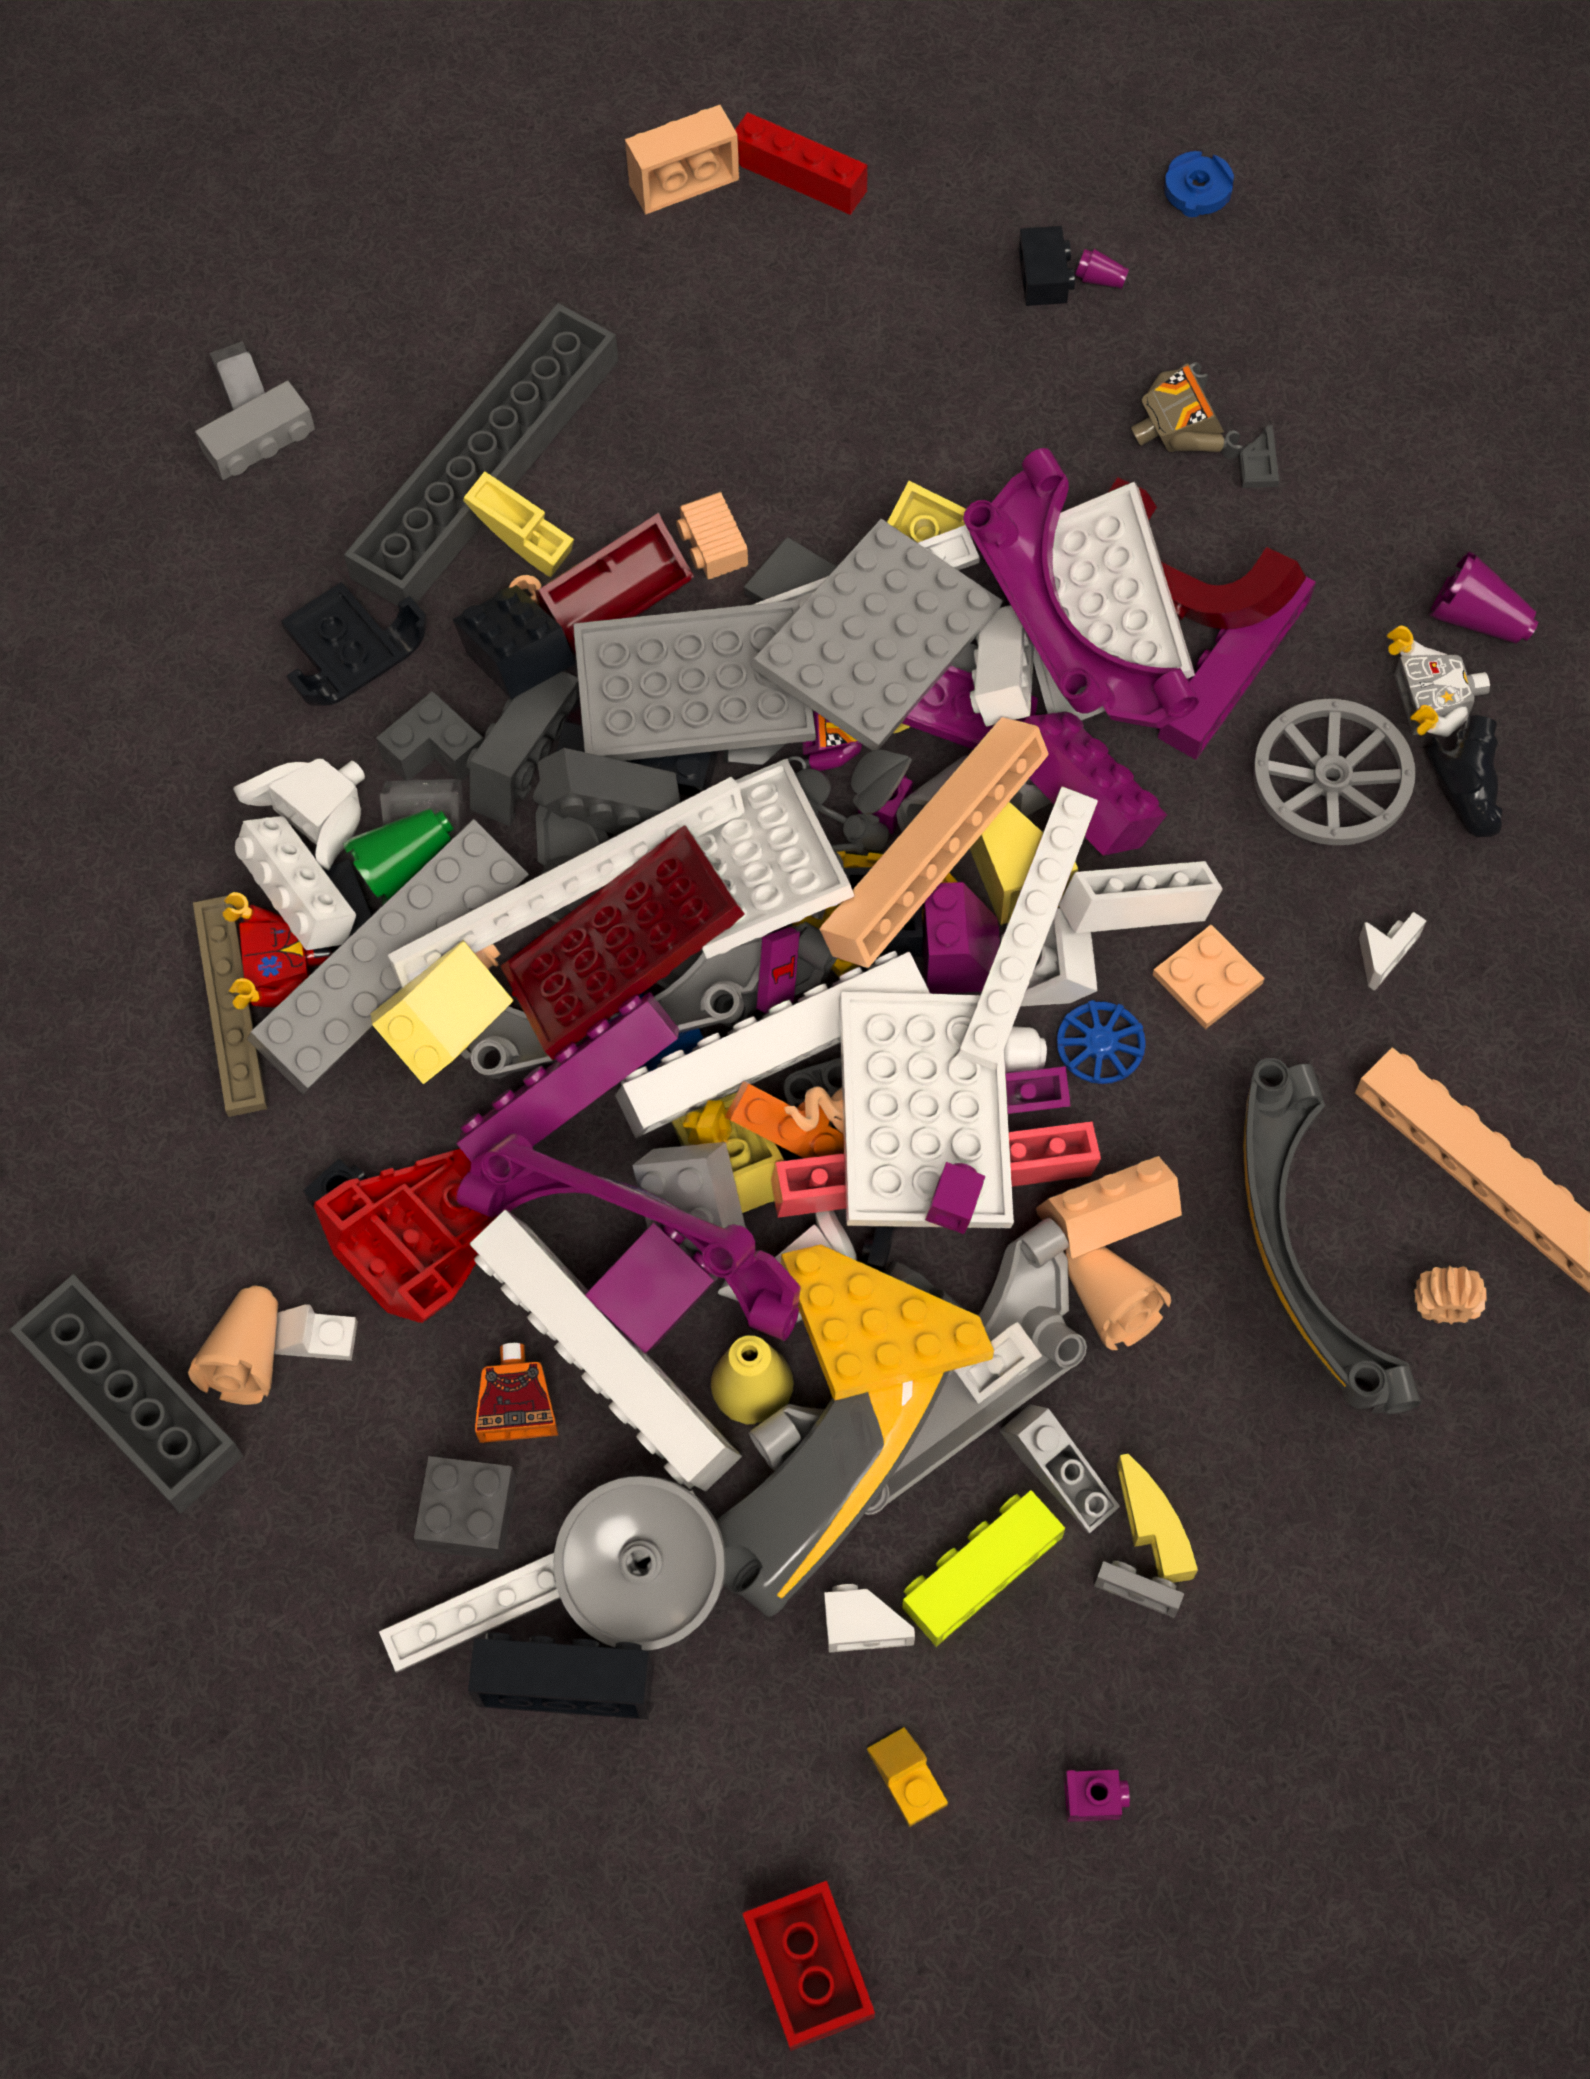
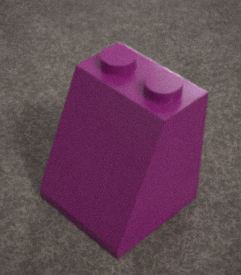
M963 882L940 883L922 904V947L925 984L930 994L982 992L1000 947L998 918Z
M654 1222L585 1295L644 1353L655 1348L718 1280V1277L710 1273L705 1267L702 1260V1252L698 1250L693 1254L682 1244L686 1239L685 1236L676 1229L659 1222Z

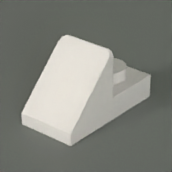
M1415 912L1411 914L1405 923L1398 920L1387 936L1369 923H1364L1359 936V942L1368 986L1374 991L1420 937L1426 920Z
M307 1304L278 1312L274 1354L352 1361L358 1321L356 1317L315 1314L311 1305Z
M1018 1322L1011 1325L991 1341L994 1349L992 1360L955 1369V1372L978 1404L1024 1374L1029 1366L1042 1357Z

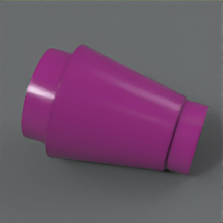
M1095 248L1093 251L1084 249L1075 276L1082 278L1084 283L1122 289L1129 269Z

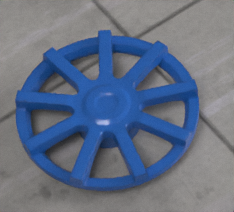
M1095 1000L1088 1001L1087 1004L1075 1008L1064 1017L1057 1035V1049L1064 1065L1075 1076L1091 1083L1108 1084L1123 1080L1137 1069L1145 1052L1146 1044L1143 1026L1121 1004L1095 1002ZM1097 1010L1113 1012L1106 1026L1101 1025ZM1090 1011L1093 1028H1089L1076 1018ZM1120 1016L1131 1024V1027L1117 1032L1113 1031V1027ZM1072 1025L1084 1033L1085 1037L1064 1038L1068 1026ZM1136 1034L1138 1048L1119 1043L1118 1040ZM1085 1046L1086 1050L1070 1062L1064 1047ZM1115 1051L1128 1053L1136 1058L1125 1069L1115 1055ZM1089 1056L1095 1059L1093 1076L1077 1069ZM1109 1058L1118 1071V1075L1100 1077L1102 1060Z

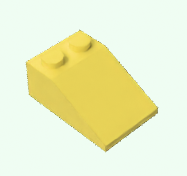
M908 481L887 523L919 543L964 526L963 517L966 509Z
M462 940L370 1015L375 1029L424 1084L466 1049L513 1002V999L466 942Z
M737 1092L717 1100L724 1102L726 1112L729 1110ZM705 1106L695 1111L702 1113ZM685 1115L672 1121V1125L681 1145L689 1146L693 1145L688 1143V1137L692 1128L683 1127ZM729 1120L732 1132L726 1145L741 1210L744 1213L774 1201L771 1177L775 1163L782 1162L784 1159L775 1143Z

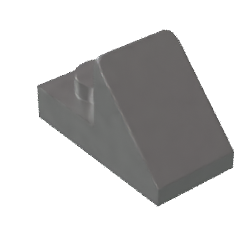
M243 341L210 353L214 367L233 410L265 393L251 354L246 350Z

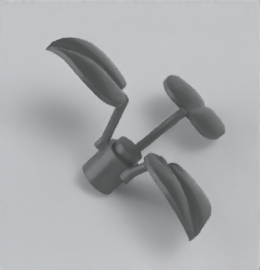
M873 750L864 755L857 764L851 779V787L857 793L853 798V803L862 814L852 815L849 818L822 805L831 791L830 782L825 774L815 769H804L795 774L816 817L818 812H821L844 824L843 832L850 844L831 845L843 871V860L837 852L854 850L861 853L863 848L871 852H877L885 846L889 836L888 828L885 824L879 822V817L874 816L873 813L879 811L890 799L904 777L912 758L886 750ZM826 909L814 913L811 916L816 919L823 920V916Z

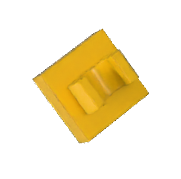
M708 1100L702 1113L696 1111L687 1113L683 1127L692 1128L688 1137V1143L693 1145L718 1142L727 1143L732 1128L729 1119L725 1118L727 1112L723 1101Z

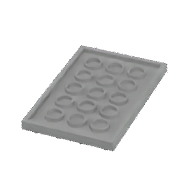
M880 519L755 656L751 667L872 751L879 750L998 612L1003 600L883 519Z
M799 600L574 623L585 753L626 761L815 741L813 710L751 667L755 656L800 608Z

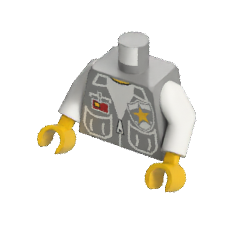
M1398 626L1387 634V637L1394 641L1389 645L1388 649L1392 655L1399 653L1402 655L1397 664L1394 677L1412 735H1424L1428 732L1448 737L1466 721L1474 704V696L1489 693L1490 683L1486 672L1467 675L1460 656L1447 655L1446 653L1424 647L1413 640V635L1407 627Z

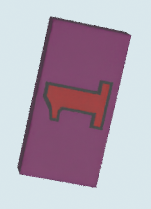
M788 927L762 937L756 1009L769 1013V1009L784 1001L790 1000L791 1003H794L800 931Z

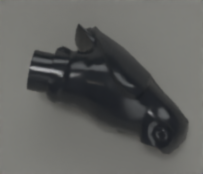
M1472 715L1467 717L1465 728L1460 729L1457 733V742L1454 749L1446 751L1437 737L1433 736L1432 745L1426 749V754L1436 770L1447 800L1459 815L1468 832L1476 838L1491 837L1497 835L1502 827V808L1496 805L1498 777L1494 766L1495 753L1498 746L1497 738L1494 736L1497 722L1485 716Z

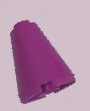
M1467 551L1456 564V567L1461 569L1460 572L1456 570L1451 577L1448 576L1430 610L1432 612L1429 616L1439 621L1515 644L1521 639L1527 641L1539 623L1534 619L1536 611L1476 554Z

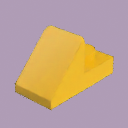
M905 1727L867 1748L870 1757L909 1827L948 1805L946 1798L926 1765L927 1758Z

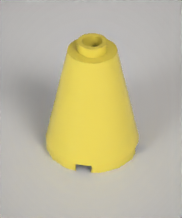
M744 1336L737 1339L717 1362L711 1377V1390L719 1409L730 1419L744 1424H756L765 1421L789 1403L793 1392V1375L784 1357L763 1339L756 1336Z

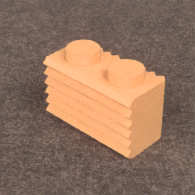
M721 492L680 506L681 519L676 520L679 534L683 541L690 540L693 547L690 549L693 564L697 570L703 568L707 579L718 577L721 574L723 575L748 565L747 545L741 536V532H739L738 526H736V522Z

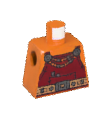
M521 1343L501 1345V1365L487 1366L482 1369L475 1432L479 1442L558 1436V1428L541 1363H525V1347Z

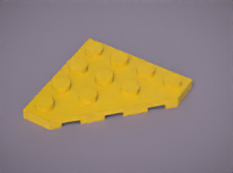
M821 1244L781 1254V1265L801 1287L798 1303L799 1312L834 1401L989 1361L993 1358L994 1349L980 1317Z

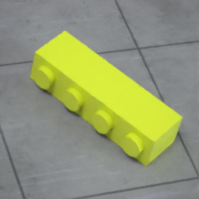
M1032 1490L1022 1498L1018 1494L1011 1497L1000 1508L999 1511L1002 1515L991 1525L987 1521L978 1525L967 1537L971 1541L959 1552L955 1548L949 1550L936 1563V1566L939 1568L927 1579L923 1575L919 1576L904 1590L907 1596L903 1599L902 1608L936 1647L1063 1538L1065 1527Z

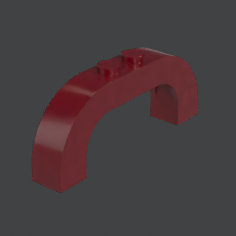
M1117 477L1108 493L1130 483ZM1138 487L1149 521L1157 506L1148 492ZM1268 547L1265 548L1255 565L1244 577L1226 585L1204 583L1161 562L1178 619L1183 620L1186 617L1201 625L1216 629L1244 628L1262 622L1281 610L1294 597L1306 579L1296 560Z

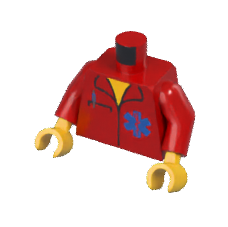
M233 892L224 900L225 903L232 904L237 909L226 908L223 912L224 919L234 922L242 917L244 921L239 923L244 978L237 979L229 989L231 993L240 994L232 1002L236 1009H244L249 1002L253 1006L276 1008L311 975V967L320 966L332 955L331 947L306 950L298 938L291 932L290 927L281 915L252 904L248 906V901L243 894Z

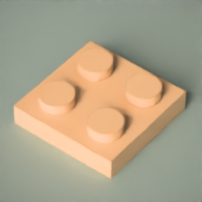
M1212 925L1208 926L1153 971V976L1204 1029L1211 1026L1261 986L1264 981V977Z

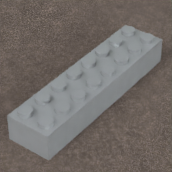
M473 819L250 1032L247 1040L304 1095L374 1027L370 1014L402 989L397 981L388 954L517 888L529 874Z

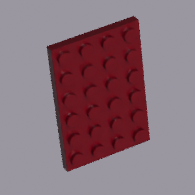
M684 825L500 967L544 1052L554 1061L556 1059L554 1056L568 1044L579 1042L587 1035L586 1032L603 1018L608 1020L619 1011L618 1008L626 1000L635 994L639 996L657 981L665 978L687 958L698 953L708 942L724 930L732 927L745 913L695 836Z

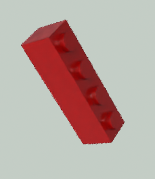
M747 112L735 129L738 141V164L745 169L849 215L852 214L867 192L868 165L749 112Z

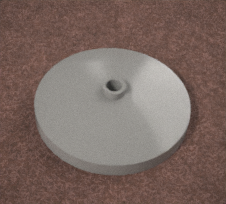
M654 1476L619 1478L603 1484L588 1493L574 1506L566 1517L557 1537L554 1550L555 1582L566 1610L585 1632L615 1648L616 1643L631 1642L642 1645V1650L648 1651L669 1646L685 1638L698 1628L713 1610L721 1594L726 1574L724 1540L719 1526L709 1509L686 1488L675 1482ZM639 1553L641 1555H649L651 1562L647 1565L648 1568L638 1566L636 1557Z

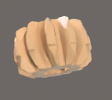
M1449 1265L1447 1268L1435 1267L1432 1271H1425L1420 1274V1279L1416 1281V1289H1414L1417 1311L1421 1313L1422 1318L1434 1320L1437 1324L1441 1322H1449L1451 1325L1454 1322L1466 1323L1468 1319L1480 1317L1481 1312L1485 1310L1487 1296L1483 1279L1480 1278L1479 1272L1474 1270L1468 1271L1464 1266L1452 1268Z

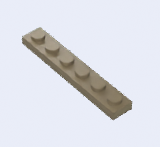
M227 896L194 902L193 907L225 1111L228 1117L268 1108L259 1053L247 1040L250 1032L254 1029L251 1004L249 1002L244 1009H236L232 1002L240 994L229 992L232 984L237 979L244 978L237 920L229 922L223 917V912L226 908L235 909V906L225 903L224 900Z

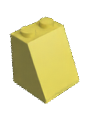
M1010 802L1007 803L970 847L1000 925L1010 921L1043 832ZM1075 862L1074 865H1073L1072 871H1071L1070 876H1069V878H1068V881H1067V884H1066V886H1065V889H1064V892H1063V894H1062V897H1063V895H1064V893H1065V891H1066V889H1067V887H1068V885H1069V883H1070V881H1071V879H1072L1074 873H1075V872H1078V867H1077V865H1076V862Z

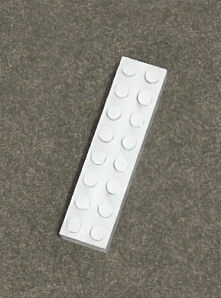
M896 951L890 952L874 961L875 964L867 968L868 971L864 973L861 967H858L839 977L840 980L833 983V987L830 989L827 988L825 983L805 992V996L798 1000L799 1003L792 1005L791 1001L787 1000L768 1010L769 1013L763 1016L761 1021L757 1022L754 1016L734 1025L733 1030L728 1032V1036L722 1039L719 1033H716L697 1043L698 1046L692 1049V1053L685 1055L683 1050H679L661 1059L662 1063L658 1064L657 1069L651 1072L648 1071L646 1066L632 1072L621 1082L622 1086L615 1097L635 1138L685 1116L689 1112L706 1106L708 1100L717 1101L738 1091L743 1081L753 1084L841 1043L839 1001L841 992L930 994L911 953L907 952L898 957Z
M504 1210L470 1243L478 1253L474 1258L475 1262L490 1277L493 1275L500 1283L505 1282L500 1288L504 1294L517 1306L520 1304L527 1312L531 1311L527 1318L543 1335L547 1334L552 1340L559 1341L554 1346L557 1352L568 1363H574L580 1370H585L581 1377L597 1394L601 1393L608 1400L610 1398L613 1400L608 1406L623 1423L626 1424L628 1422L634 1429L638 1428L641 1431L636 1437L652 1454L656 1453L660 1458H666L669 1461L664 1468L680 1485L684 1483L689 1489L696 1486L707 1491L742 1457L649 1355L644 1353L585 1296L588 1292L585 1286L527 1224L507 1210Z

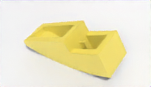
M484 471L464 496L463 501L483 523L511 549L545 575L552 577L571 552L574 542L573 538L546 521L543 510Z
M1129 1454L1120 1455L1117 1470L1134 1547L1151 1544L1158 1577L1169 1580L1172 1583L1194 1579L1198 1571L1190 1542L1177 1514L1165 1494L1150 1475Z

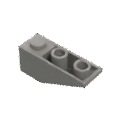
M1030 1404L999 1430L1021 1461L1087 1533L1090 1534L1120 1507L1049 1408Z

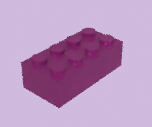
M1065 711L1028 716L1024 723L1039 727L1049 753L1029 779L1053 804L1056 802L1061 787L1098 800L1084 837L1103 856L1142 847L1167 816L1158 806V799L1152 793L1143 790L1133 780L1132 772L1125 766L1118 764L1108 754L1109 750L1104 743L1091 737L1083 728V722L1076 715Z

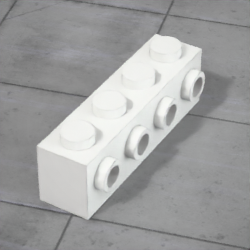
M1009 605L1000 608L976 636L978 649H974V659L977 669L972 670L975 690L970 692V698L974 712L976 714L981 713L986 727L995 725L1001 717L1016 720L1030 716L1034 645L1014 609Z
M279 816L243 821L239 837L235 842V852L306 950L342 945L348 940L356 918L355 912L286 818Z
M1206 861L1083 871L1074 873L1059 903V907L1074 933L1201 922L1206 920L1222 891V887Z

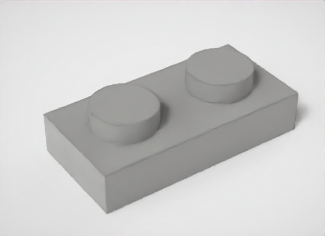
M1103 1561L1094 1585L1095 1587L1175 1618L1184 1593L1177 1591V1586L1174 1583L1160 1577H1153L1150 1580L1136 1574L1137 1570L1134 1567L1120 1561H1113L1112 1564Z

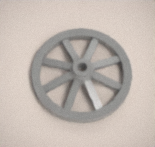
M1319 699L1296 705L1280 714L1271 722L1263 733L1256 750L1253 778L1257 794L1263 806L1275 821L1285 829L1301 838L1320 844L1350 845L1370 840L1382 834L1401 817L1413 792L1415 763L1404 736L1386 717L1356 702L1341 699ZM1328 717L1326 756L1320 757L1296 728V724L1313 718ZM1340 718L1355 721L1374 731L1346 758L1339 756ZM1283 733L1313 769L1269 760L1272 747ZM1383 740L1391 749L1398 764V769L1353 772V768ZM1269 774L1313 783V785L1283 803L1272 786ZM1327 777H1332L1336 781H1330ZM1399 783L1398 793L1386 810L1352 787L1354 785ZM1318 796H1326L1327 826L1308 821L1294 812ZM1338 797H1344L1373 819L1355 826L1340 827Z

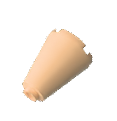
M1105 1246L1073 1259L1064 1251L1068 1259V1276L1101 1341L1107 1348L1118 1350L1115 1344L1122 1341L1127 1347L1131 1346L1148 1335L1160 1323L1163 1316L1159 1313V1310L1164 1303L1168 1307L1171 1304V1296L1163 1286Z
M251 1286L239 1291L191 1362L188 1374L190 1380L200 1390L207 1393L209 1387L221 1392L220 1400L242 1405L258 1404L262 1402L264 1395L268 1396L272 1384L278 1301L270 1290L262 1286Z

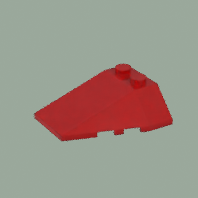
M461 1149L418 1160L415 1162V1165L396 1171L393 1168L380 1172V1175L361 1181L358 1178L345 1181L314 1203L315 1211L333 1255L389 1314L423 1323L453 1301L477 1264L474 1258L478 1253L470 1243L497 1216L491 1218L458 1204V1189L464 1177L471 1170V1161Z

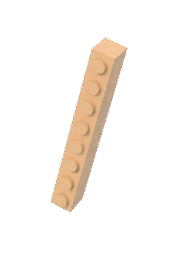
M1004 717L1000 718L853 889L854 897L843 901L820 927L823 938L833 957L866 968L871 966L1049 755L1038 726Z
M1392 1047L1361 1078L1355 1094L1590 1293V1211H1586L1575 1202L1569 1190L1561 1185H1555L1543 1175L1537 1163L1529 1158H1523L1511 1148V1144L1505 1136L1499 1132H1492L1486 1127L1474 1110L1468 1106H1462L1454 1100L1442 1083L1434 1079L1431 1080L1422 1073L1411 1057L1406 1054H1400Z

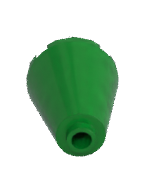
M431 808L351 837L342 844L347 853L353 850L351 854L355 858V861H353L354 865L376 897L379 898L381 896L382 904L384 905L452 840L448 833L454 830L442 810L435 814Z

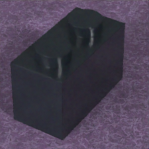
M1062 226L1020 229L1018 252L1025 305L1067 303L1069 290L1075 288L1074 269L1067 266V262L1071 260L1070 241L1063 238Z

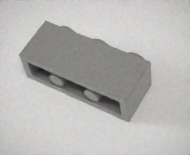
M286 381L196 430L195 433L203 454L222 480H225L232 475H240L248 466L263 458L266 459L274 456L279 449L286 445L305 439L310 432L315 430L310 409L290 382Z

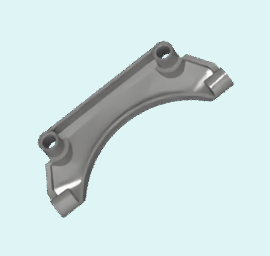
M762 937L755 938L732 948L726 953L718 954L708 959L703 951L698 960L683 976L667 989L654 996L678 1026L679 1033L718 1023L730 1024L739 1019L744 1010L742 994L755 992L758 986ZM723 994L733 996L734 1004L729 1012L722 1014L715 1012L714 1003L719 996ZM509 1006L460 1053L465 1059L471 1060L475 1070L491 1079H500L510 1073L557 1061L556 1059L553 1061L544 1052L525 1013ZM621 1012L615 1013V1014H614L613 1016H611L607 1021L610 1022L612 1019H614L616 1016H618ZM586 1035L583 1039H581V1040H580L579 1042H577L575 1045H576V1046L579 1045L581 1042H583V1041H584L585 1039H587L589 1036ZM491 1050H499L501 1060L498 1066L493 1069H486L484 1065L485 1055Z
M1045 1218L1008 1245L992 1291L978 1315L990 1342L1011 1325L1018 1322L1042 1357L1029 1366L1024 1374L980 1404L977 1403L955 1372V1369L951 1370L914 1443L889 1482L865 1514L871 1515L881 1511L900 1494L1083 1360L1087 1349L1086 1341L1081 1335L1066 1326L1062 1317L1069 1311L1068 1259L1064 1253V1250L1069 1247V1243L1061 1228L1051 1218ZM787 1404L748 1433L767 1464L776 1471L807 1436L825 1409Z

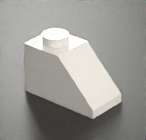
M843 1584L834 1586L832 1588L833 1592L824 1593L829 1652L914 1645V1627L868 1589L858 1590V1586L855 1584Z

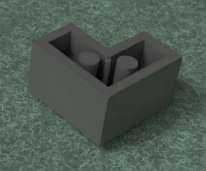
M433 691L376 737L382 760L406 782L434 759L461 782L470 774V770L467 769V760L471 751L475 747L479 748L484 741L480 734Z

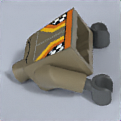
M1193 362L1191 365L1187 363L1177 370L1161 372L1141 400L1150 417L1131 427L1140 446L1160 436L1168 452H1221L1225 458L1234 459L1239 456L1240 451L1244 448L1242 445H1233L1237 444L1240 439V434L1237 431H1229L1225 438L1221 435L1224 431L1203 392L1209 375L1207 373L1200 375L1202 366L1197 362Z

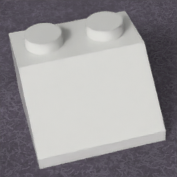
M1060 908L1056 910L1020 1006L1072 1003L1098 991L1091 932L1074 933Z

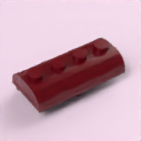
M656 513L536 590L535 595L539 606L562 627L571 652L576 654L574 623L636 617L690 582L694 575L659 513Z

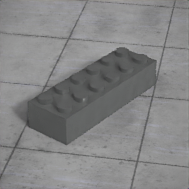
M74 1274L9 1329L21 1345L179 1514L244 1457L227 1434Z

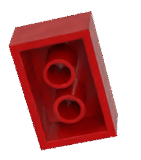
M827 1881L742 1913L790 2051L875 2018L874 2008Z

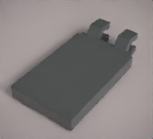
M787 537L744 586V594L754 601L760 602L825 578L837 566Z

